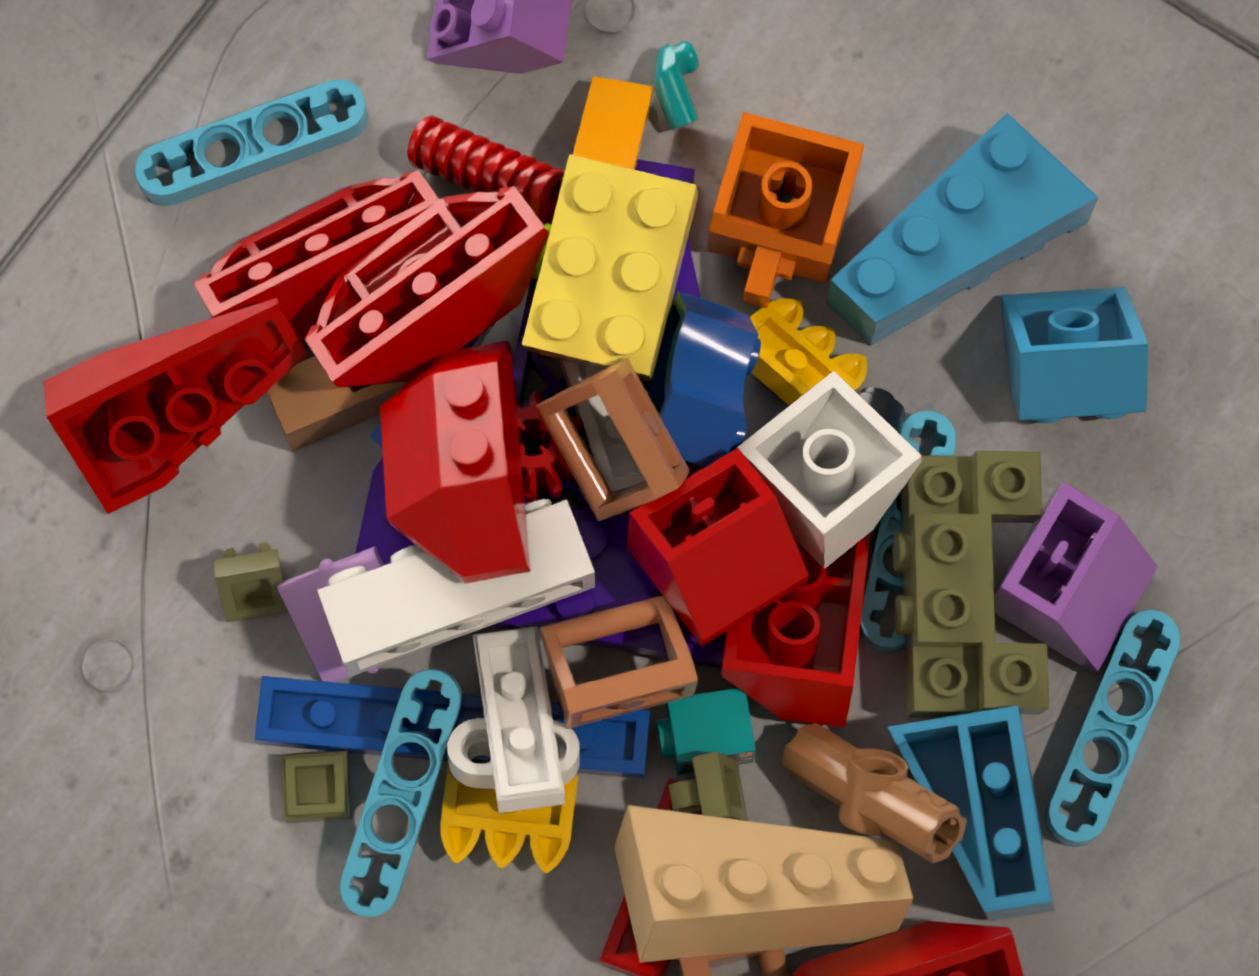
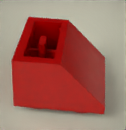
M739 448L686 478L678 489L641 505L629 514L627 549L701 647L801 586L809 579V573L777 497Z

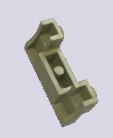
M976 451L972 456H922V462L901 490L902 532H896L893 539L895 571H903L904 596L896 597L894 625L897 635H905L907 717H948L1017 705L1019 706L1020 713L1023 715H1040L1049 709L1047 643H995L992 523H1034L1043 515L1040 452Z

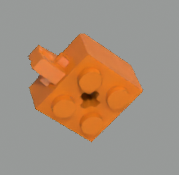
M747 112L742 113L708 231L707 251L738 259L737 266L750 269L744 290L743 303L760 308H768L777 277L792 280V276L797 275L828 283L859 175L865 144ZM782 194L793 196L789 203L779 201Z

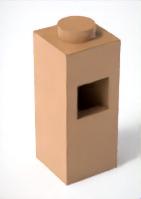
M313 356L297 363L266 393L293 452L380 415V405L410 381L338 388L332 382L317 357Z

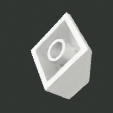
M835 371L737 447L777 497L793 538L824 569L875 528L922 462V456Z

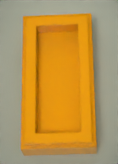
M593 76L573 155L635 170L652 103L653 86Z

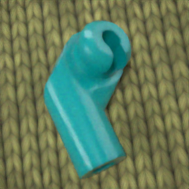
M681 41L672 47L667 43L656 54L654 88L670 130L699 120L683 75L692 73L699 67L696 51L692 43L687 41Z

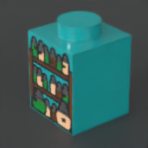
M739 688L696 694L692 697L667 703V718L656 720L662 759L674 757L677 775L695 772L692 757L715 751L737 759L738 765L754 763L756 748L747 696Z

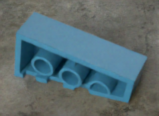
M1006 113L830 280L826 304L871 346L937 309L943 301L966 288L971 290L990 279L991 274L1021 258L1023 260L1043 249L1047 242L1067 231L1071 233L1087 224L1098 196L1012 116Z

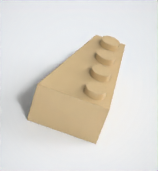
M627 805L614 845L640 962L870 941L897 932L913 900L898 842L894 840Z

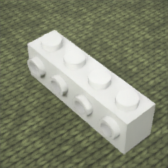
M542 499L525 505L531 572L464 583L448 567L428 555L417 545H413L393 554L390 557L391 564L369 572L366 571L364 566L353 567L330 577L328 580L330 586L317 591L348 676H354L595 588V571L568 501L565 500L552 505L550 499Z

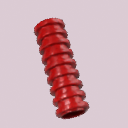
M427 116L417 124L410 136L407 149L408 161L413 167L426 170L427 173L434 176H441L443 180L456 183L457 186L463 189H471L473 193L499 192L500 188L515 186L542 223L547 224L553 221L565 173L564 170L553 169L550 164L541 161L537 162L535 158L521 155L517 150L506 149L503 144L494 141L490 142L484 136L475 135L472 131L464 128L460 129L458 125L444 122L443 119L437 116Z

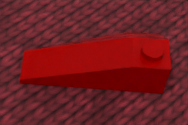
M871 532L825 569L795 540L809 573L808 581L727 631L721 676L780 719L846 728L854 686Z

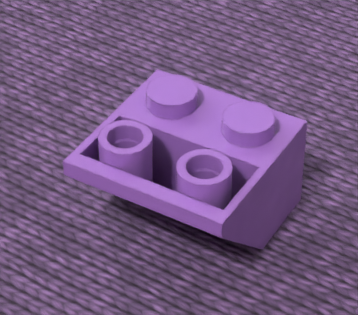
M436 0L434 14L430 22L431 35L427 60L435 64L517 74L563 63L572 0Z
M1063 482L1042 509L1043 515L1034 522L994 590V613L1042 643H1047V646L1091 673L1096 674L1158 566L1118 514Z

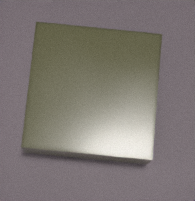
M347 751L282 755L284 820L286 824L351 819L349 758Z

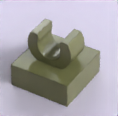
M267 542L259 543V552L236 556L234 548L225 550L222 559L213 560L215 580L226 623L288 612L277 589L279 583L285 581L278 550H272Z
M718 751L694 756L692 760L696 779L684 780L669 785L673 811L683 810L684 813H702V815L748 821L738 762L733 757Z

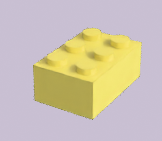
M569 154L522 346L528 352L601 370L628 357L639 379L652 382L698 199L697 185Z

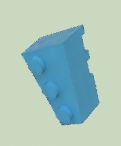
M1019 706L889 726L888 729L916 783L957 806L960 815L967 819L963 839L956 844L952 851L989 921L1055 911L1023 720Z

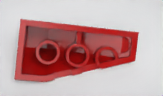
M271 299L100 353L43 381L46 417L107 514H110L164 488L180 473L179 466L200 446L208 447L222 434L221 427L244 405H253L307 355L306 348L278 299Z

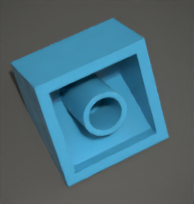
M1126 287L1002 295L1001 307L1009 385L1019 420L1054 423L1062 420L1064 417L1094 415L1102 419H1117L1125 416L1127 413L1146 412L1149 344Z

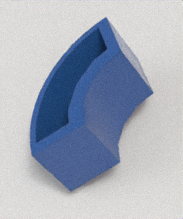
M677 291L668 316L648 395L683 459L707 467L737 449L743 443L747 430V418L744 417L743 406L744 383L746 375L752 372L758 360L761 340L758 339L759 334L748 314Z

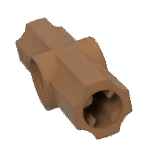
M817 723L800 727L796 736L785 746L782 766L790 770L791 777L840 806L838 818L847 828L867 835L886 834L931 863L947 859L956 844L963 839L967 819L960 815L959 808L906 777L908 765L900 756L880 749H859Z

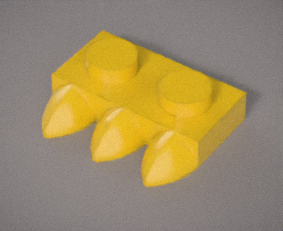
M793 298L773 300L769 302L768 308L762 307L750 317L759 334L758 339L761 340L759 357L751 373L787 405L793 404L833 371L855 392H857L865 380L868 365L864 355L843 354L832 359L829 358L835 346V331L832 327L812 326L800 331L797 330L803 318V303L801 300Z
M448 764L440 822L441 839L448 856L454 863H460L473 850L480 833H485L488 852L498 868L503 869L517 856L525 838H530L533 857L542 872L548 874L562 861L571 843L579 780L578 774L569 783L564 785L565 804L499 813L495 789L472 788L462 784L453 776Z

